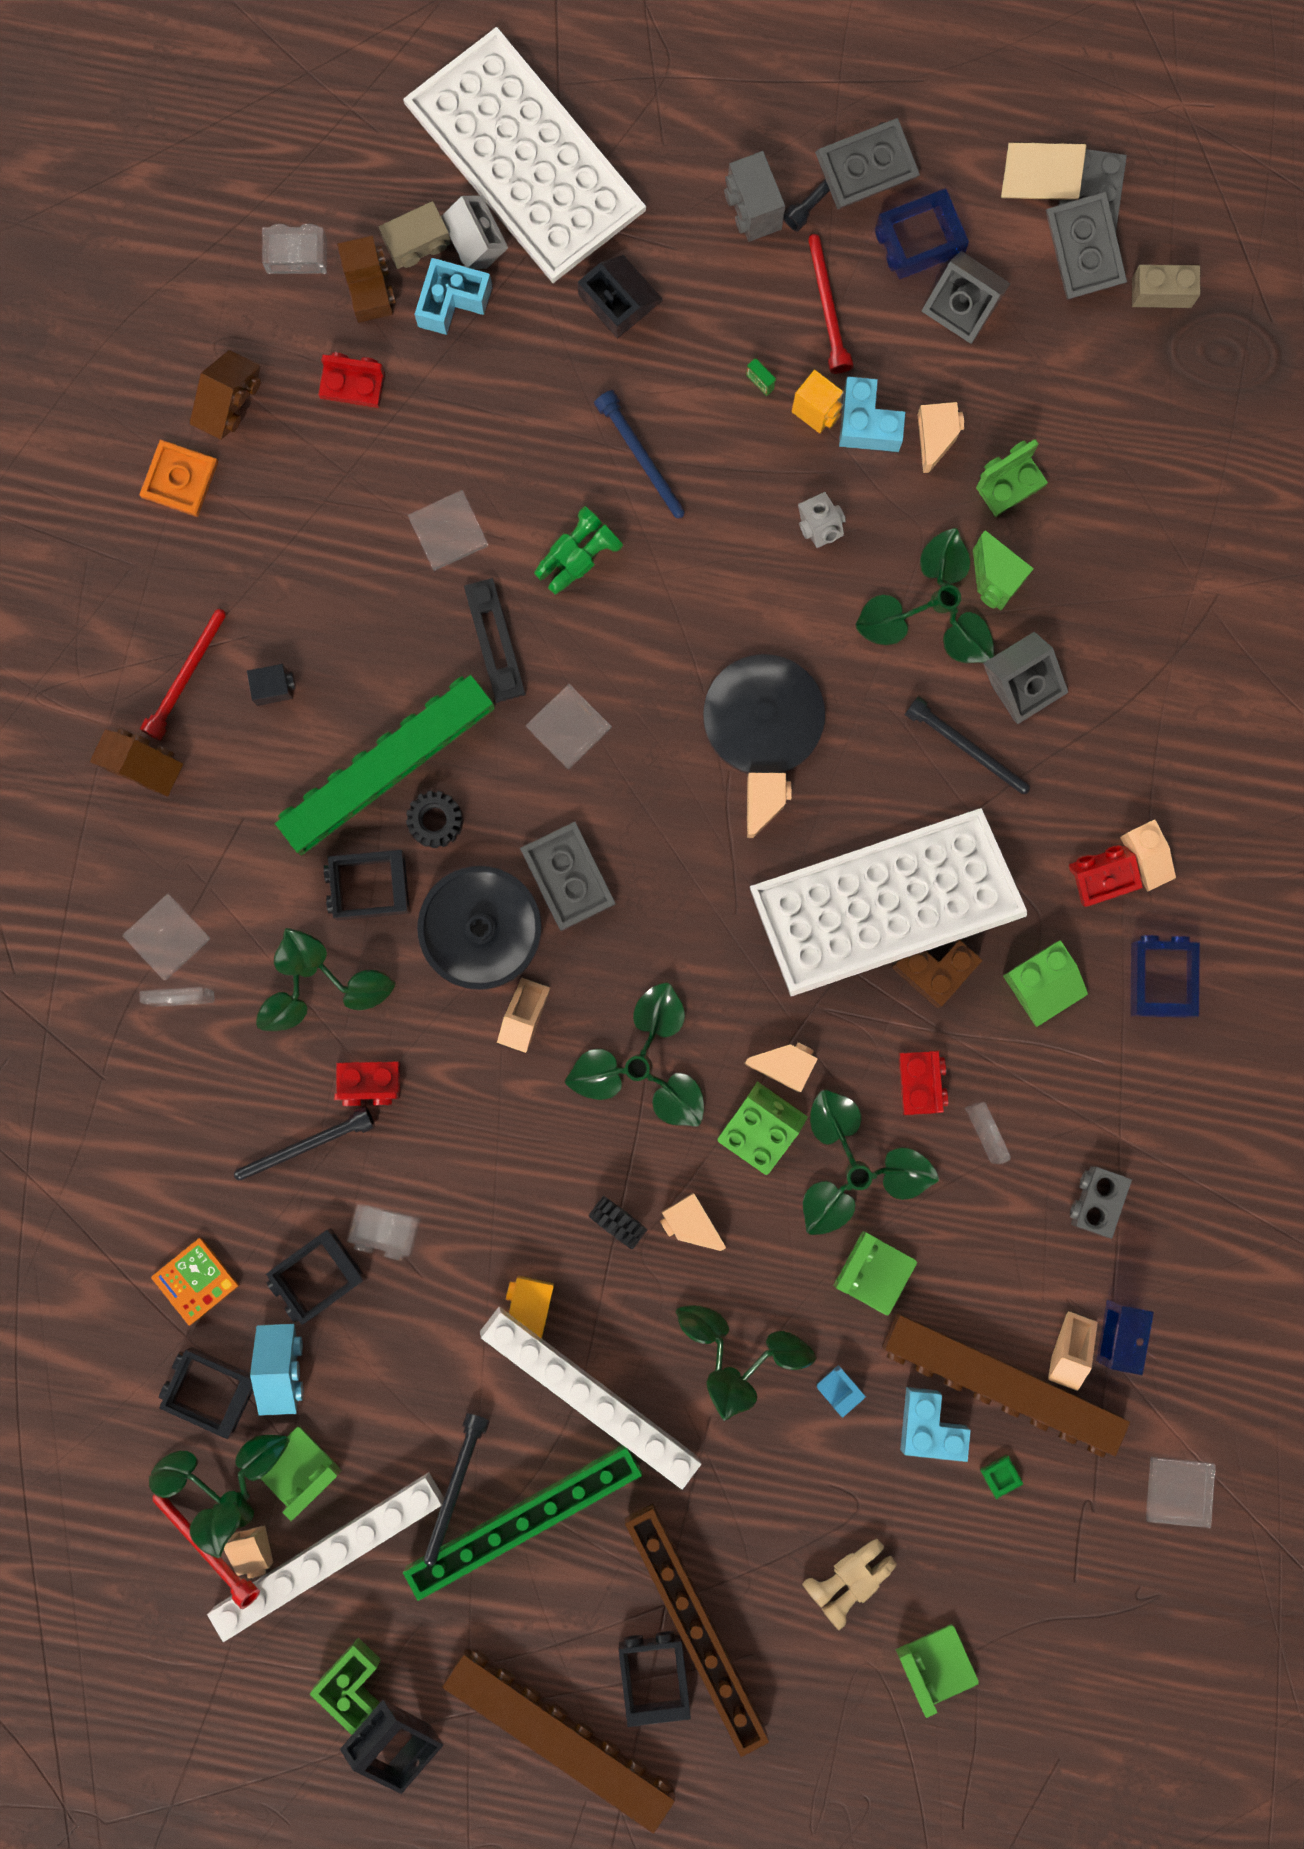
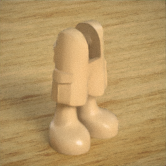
M878 1539L869 1542L857 1552L846 1555V1557L835 1564L834 1572L836 1574L830 1579L818 1582L813 1578H808L802 1583L803 1587L822 1608L824 1614L838 1631L845 1626L847 1621L846 1615L856 1601L859 1603L867 1601L897 1565L892 1556L884 1558L872 1569L868 1565L884 1548V1545ZM844 1585H848L849 1590L837 1600L829 1602Z

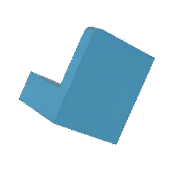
M839 1365L816 1385L817 1389L842 1418L866 1397Z

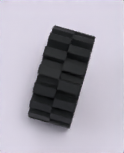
M427 791L425 795H418V799L410 803L411 807L409 810L407 809L406 824L411 835L425 847H446L448 843H453L456 840L455 837L458 834L460 835L462 831L461 825H463L462 812L456 801L448 794L445 795L440 791H437V793ZM433 808L444 811L447 818L445 826L438 831H430L423 824L424 814Z
M602 1196L588 1215L605 1231L632 1250L648 1230L605 1196Z

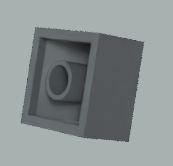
M960 251L948 264L923 307L922 312L972 344L1011 283Z
M1035 632L983 663L991 686L1017 724L1069 693L1053 647Z

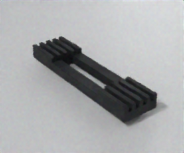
M493 578L465 585V593L496 703L506 701L507 699L511 700L514 697L525 696ZM490 611L494 614L508 667L496 670L481 616L482 613L486 614Z

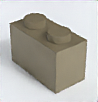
M433 201L378 226L381 237L397 269L403 266L405 268L417 264L420 258L429 254H439L451 244L448 230Z
M1139 265L1132 277V307L1192 308L1200 296V265Z

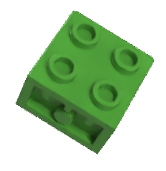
M1036 439L1028 444L1025 440L1018 443L1010 450L1011 454L1003 460L1000 457H996L984 466L986 470L980 475L981 479L976 489L995 517H998L1047 485V480L1031 458L1039 445Z
M757 1081L717 1140L760 1172L768 1175L797 1137L808 1117Z
M862 1231L833 1286L877 1311L889 1315L913 1272L917 1261Z
M300 1426L287 1436L290 1440L289 1444L274 1467L260 1478L287 1506L283 1514L290 1521L306 1508L342 1471Z
M952 1624L895 1649L926 1718L937 1713L934 1704L970 1689L979 1683L956 1629Z

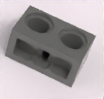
M1090 1166L1089 1171L1085 1170L1080 1180L1079 1188L1083 1189L1080 1199L1073 1202L1069 1217L1073 1218L1071 1225L1112 1239L1132 1179ZM1101 1178H1106L1110 1183V1189L1105 1195H1100L1096 1188L1097 1182ZM1096 1207L1100 1212V1219L1096 1224L1091 1225L1087 1221L1086 1215L1089 1209Z

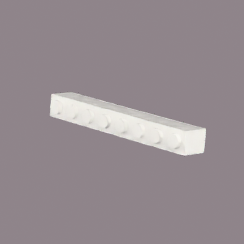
M501 1307L497 1308L481 1329L480 1335L484 1341L682 1490L701 1466L697 1455Z
M428 1472L254 1581L253 1583L260 1590V1594L247 1608L240 1609L232 1600V1596L214 1606L207 1616L222 1641L225 1642L442 1506L444 1500L442 1493Z

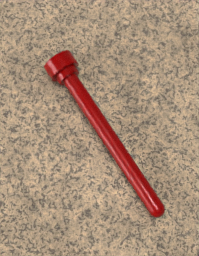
M811 234L808 242L832 349L828 359L829 369L832 374L845 373L853 369V360L851 354L843 347L819 235Z
M215 610L155 715H150L149 719H144L139 728L142 732L156 740H162L167 731L165 729L167 725L165 721L226 617L224 610Z
M154 1494L152 1500L231 1588L230 1593L234 1603L240 1609L250 1606L260 1594V1590L252 1581L240 1579L221 1557H213L199 1549L190 1536L191 1523L168 1498L158 1497Z

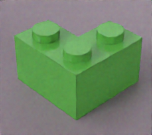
M359 1638L322 1676L310 1692V1695L351 1735L380 1703L362 1684L376 1670L381 1659Z

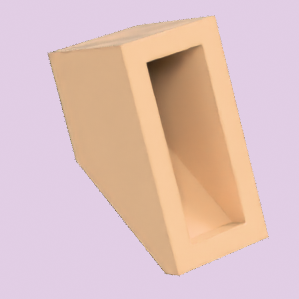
M957 402L920 406L917 416L923 473H929L955 443L960 430H964L963 412H958Z
M786 773L748 774L747 838H754L784 808L786 800H791V781H786Z
M1156 820L1150 821L1120 837L1124 846L1136 855L1140 877L1147 892L1176 878L1169 845Z
M521 978L505 1013L497 1043L525 1053L527 1052L550 987Z
M797 1042L795 1047L787 1045L749 1057L745 1065L797 1092H801L818 1058L812 1056L814 1050Z
M694 1193L662 1211L665 1218L660 1220L669 1237L675 1234L676 1238L680 1241L719 1251L726 1248Z
M1068 1311L1051 1357L1048 1380L1076 1391L1079 1390L1092 1369L1098 1322Z
M265 1525L234 1533L224 1547V1551L237 1576L247 1574V1578H255L266 1574L265 1569H268L273 1564Z

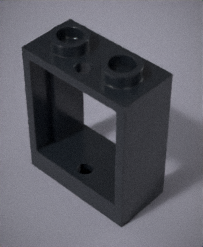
M402 850L328 857V865H324L325 883H330L331 895L326 896L328 914H333L335 920L410 914L405 853ZM390 862L394 906L344 910L340 867Z
M332 1228L321 1233L266 1273L269 1278L266 1283L271 1292L276 1297L281 1295L287 1304L284 1307L286 1313L293 1322L299 1321L301 1325L307 1323L367 1279ZM320 1245H323L348 1280V1283L307 1311L282 1273Z
M193 1347L186 1349L184 1353L179 1352L172 1366V1369L176 1372L171 1382H165L159 1394V1398L162 1399L159 1409L228 1440L234 1435L253 1393L250 1373ZM194 1361L240 1381L222 1421L176 1401Z
M663 1631L656 1633V1638L643 1639L642 1635H631L625 1637L624 1642H619L618 1650L627 1727L691 1719L681 1636L675 1635L674 1631ZM675 1648L681 1699L634 1705L628 1654Z
M382 1700L340 1748V1751L354 1772L402 1794L444 1744L429 1723ZM401 1728L413 1734L412 1738L389 1764L376 1759Z

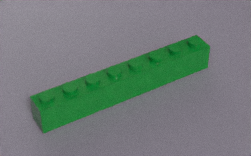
M471 675L466 679L463 676L456 679L449 686L450 691L442 697L436 695L424 705L426 707L425 710L417 716L413 713L406 717L400 723L402 726L393 734L387 732L376 741L377 746L369 752L364 750L352 759L353 764L344 771L342 769L335 771L327 778L329 783L321 789L313 788L303 796L304 801L296 808L290 806L278 815L280 820L275 825L300 856L316 846L495 709L492 701Z
M621 1445L442 1545L437 1561L433 1566H427L424 1563V1555L408 1564L403 1571V1575L417 1601L641 1477L642 1470L632 1451Z

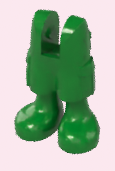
M586 506L578 512L579 521L574 531L570 535L563 533L551 546L550 552L540 562L534 572L541 581L556 568L561 571L548 586V589L555 595L563 591L575 579L583 577L595 565L592 557L603 549L617 552L624 546L605 524L601 527L602 522ZM598 530L583 548H579L578 545L586 536Z

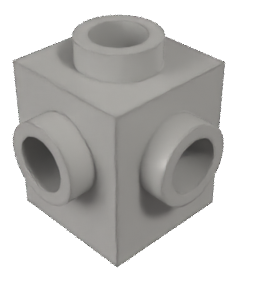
M826 492L798 504L801 522H799L801 531L806 539H812L816 548L832 543L844 536L842 523L846 521L844 513L839 505H833Z

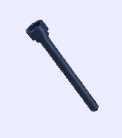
M614 390L605 392L594 401L595 407L600 414L610 417L673 516L678 519L682 518L685 514L683 507L620 412V399Z

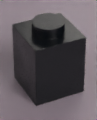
M283 664L247 670L251 698L257 706L293 699L291 690L296 689L294 675L292 671L288 672Z

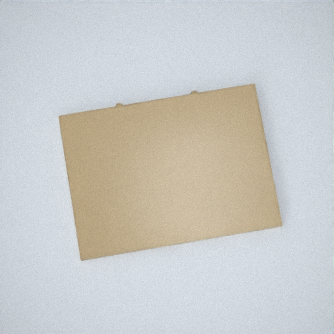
M1033 142L1009 143L1001 198L1079 200L1087 145Z

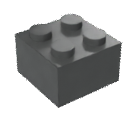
M761 151L729 163L728 176H725L727 188L724 189V194L728 205H734L737 212L735 221L739 232H745L747 240L750 242L782 230L785 204L764 152Z

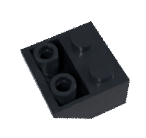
M624 255L599 263L577 282L578 295L617 339L663 301L662 297Z

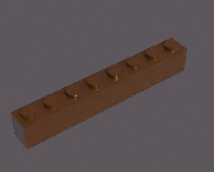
M898 1313L882 1345V1348L888 1351L887 1358L904 1365L906 1360L917 1365L915 1371L930 1378H933L934 1373L946 1378L944 1381L945 1385L960 1392L963 1387L974 1391L973 1398L990 1405L991 1400L1003 1405L1001 1411L1018 1418L1020 1413L1031 1418L1030 1424L1039 1429L1047 1431L1048 1427H1052L1060 1431L1059 1438L1076 1445L1077 1440L1088 1444L1087 1450L1102 1458L1105 1457L1106 1453L1116 1457L1130 1425V1421Z
M652 1503L625 1517V1526L740 1757L768 1744V1733L654 1504Z
M466 1648L446 1677L442 1686L443 1689L653 1834L655 1833L675 1802L673 1786L666 1779L657 1776L656 1779L645 1772L647 1768L641 1762L634 1758L626 1759L619 1754L620 1749L609 1740L600 1741L593 1736L594 1731L589 1726L580 1721L576 1724L567 1718L568 1713L563 1708L554 1703L550 1706L540 1699L542 1696L537 1690L528 1685L524 1688L514 1681L515 1676L502 1667L496 1669L488 1663L489 1658L476 1649L470 1651Z

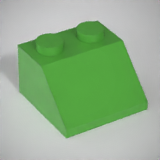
M986 530L980 536L973 549L977 592L982 595L980 598L987 606L993 609L997 607L999 610H1002L1023 585L1034 568Z
M1061 940L1051 944L1003 975L1035 1027L1043 1024L1088 995L1078 966Z

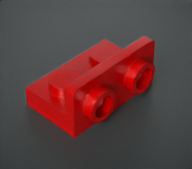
M333 352L331 355H322L323 372L318 394L320 399L379 408L385 377L382 364L369 357H362L361 360L349 359L347 355Z
M1112 846L1107 848L1104 853L1095 856H1082L1076 862L1068 865L1070 872L1075 876L1081 904L1084 907L1143 888L1136 855L1126 846Z
M939 1051L899 1053L903 1115L943 1113V1106H948L947 1088H942L941 1075L946 1074L945 1058L939 1057Z
M399 1062L336 1063L337 1093L334 1094V1100H342V1106H361V1100L373 1099V1105H392V1099H400Z

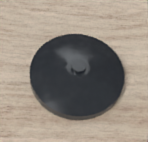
M768 654L752 655L733 662L715 678L705 699L703 722L711 747L732 768L746 774L785 773L802 764L816 748L824 729L825 706L818 685L801 666L781 656Z
M471 866L448 874L433 886L422 903L417 931L419 944L425 959L441 977L463 988L488 990L513 981L527 969L538 951L542 924L538 906L530 891L521 881L497 868Z

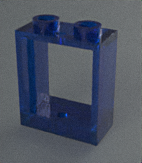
M946 188L879 214L877 225L874 228L879 244H884L888 252L886 254L888 266L891 271H896L899 279L950 260L960 251L965 253L969 244V240ZM933 209L947 243L906 259L892 224Z
M1143 935L1140 936V941L1131 943V1016L1199 1017L1200 942H1190V937L1172 936L1171 941H1159V936ZM1145 950L1187 951V1004L1145 1003Z
M1107 1300L1096 1362L1112 1370L1143 1376L1154 1312L1139 1306ZM1139 1338L1143 1339L1141 1346H1138L1136 1342Z

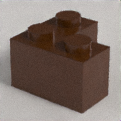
M373 235L337 243L343 272L348 283L358 323L393 315L391 304L396 303L392 285L386 286L384 276L389 275V270L382 245H375Z
M228 350L200 374L189 424L220 440L230 432H235L241 421V416L238 415L240 407L245 399L250 395H255L260 387L261 379L258 376L261 365Z
M121 728L118 729L117 733L107 729L104 730L90 760L91 763L115 775L129 779L166 797L169 796L183 766V763L173 759L174 752L158 746L155 750L149 746L151 741L135 733L132 734Z
M958 940L939 961L935 960L928 952L923 951L897 960L891 968L931 1004L939 1008L945 1004L983 960L962 941Z

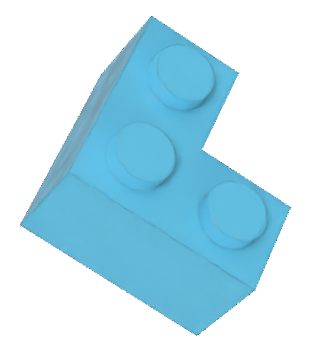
M431 258L415 311L418 327L447 335L455 307L484 315L492 290L490 274Z
M847 377L843 395L839 447L899 452L903 442L905 412L875 409L878 379Z
M294 1324L257 1325L250 1377L259 1415L297 1414L298 1401H303L304 1387L302 1381L298 1382L300 1366L299 1361H296L297 1356L302 1355L303 1345L302 1337L296 1336Z
M906 1387L900 1448L902 1453L907 1456L968 1462L971 1430L966 1425L940 1422L942 1394L937 1390Z

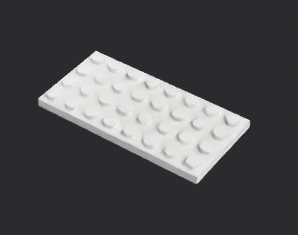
M497 27L403 99L407 108L478 194L483 196L488 206L552 283L561 278L646 211L644 203Z
M982 808L750 886L751 894L790 996L1027 916L1026 907Z

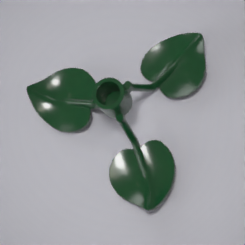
M952 528L938 534L925 546L921 553L920 568L922 573L928 578H937V584L941 587L932 594L929 602L902 614L901 603L896 598L890 595H878L865 604L855 623L857 631L868 641L879 645H892L901 641L908 633V627L904 619L926 609L933 608L937 613H950V623L953 626L945 631L943 644L947 654L953 660L961 663H984L994 657V645L990 630L980 616L972 612H965L956 621V614L958 613L956 607L961 602V593L957 587L950 584L961 581L966 577L970 568V557L957 528Z
M285 928L282 941L274 955V966L282 974L293 975L294 991L291 996L285 992H278L269 997L257 1014V1028L263 1031H281L293 1028L302 1022L307 1014V1005L305 1001L298 999L300 995L299 976L310 977L317 972V968H320L342 993H346L343 997V1004L353 1010H367L382 1003L393 991L395 980L390 979L385 973L378 970H364L351 977L348 981V987L344 986L323 964L327 951L322 942L301 931Z
M662 983L649 989L639 999L634 1008L633 1019L635 1026L641 1031H650L640 1054L628 1059L625 1067L617 1068V1060L609 1051L598 1048L589 1050L577 1060L573 1069L566 1077L565 1084L574 1092L584 1097L605 1100L615 1096L621 1090L622 1081L618 1074H626L633 1081H641L647 1078L649 1081L662 1086V1088L654 1093L652 1099L653 1110L658 1118L672 1125L697 1127L701 1124L704 1114L703 1095L697 1082L686 1074L676 1073L666 1083L663 1079L651 1074L653 1064L651 1059L646 1056L656 1033L661 1037H670L682 1028L685 1020L683 1004L670 983Z
M826 1089L819 1092L812 1104L810 1125L814 1136L823 1144H833L840 1139L850 1162L845 1172L848 1183L838 1189L832 1182L821 1181L808 1188L803 1198L802 1207L806 1232L809 1235L826 1234L844 1226L854 1214L855 1201L850 1195L843 1192L852 1188L855 1190H865L871 1185L872 1179H876L881 1174H885L883 1177L885 1190L892 1197L901 1200L912 1199L939 1181L936 1170L927 1158L910 1148L901 1147L889 1151L885 1157L886 1168H879L874 1172L870 1171L866 1163L855 1161L845 1136H851L859 1129L861 1123L860 1110L853 1100Z
M696 1305L680 1307L675 1311L681 1329L690 1339L702 1344H711L714 1341L717 1343L716 1369L708 1375L706 1385L710 1398L723 1421L751 1409L756 1404L757 1393L746 1380L768 1357L773 1356L778 1366L790 1370L809 1367L817 1359L814 1351L799 1337L789 1332L776 1331L768 1335L766 1339V1345L769 1350H766L746 1373L741 1376L740 1372L733 1367L722 1369L724 1341L721 1337L729 1333V1326L719 1313L710 1308Z
M260 1435L250 1439L242 1446L235 1459L237 1467L242 1469L238 1473L241 1492L228 1491L222 1497L217 1495L197 1476L191 1474L198 1465V1459L189 1451H176L162 1458L151 1471L149 1487L156 1496L167 1498L180 1492L186 1485L187 1479H189L213 1498L218 1504H215L213 1509L202 1510L195 1516L190 1525V1536L197 1547L203 1552L220 1558L225 1545L236 1529L246 1526L254 1516L253 1508L246 1501L250 1498V1494L246 1489L245 1476L248 1480L255 1481L266 1475L280 1459L290 1440L288 1437L281 1435Z

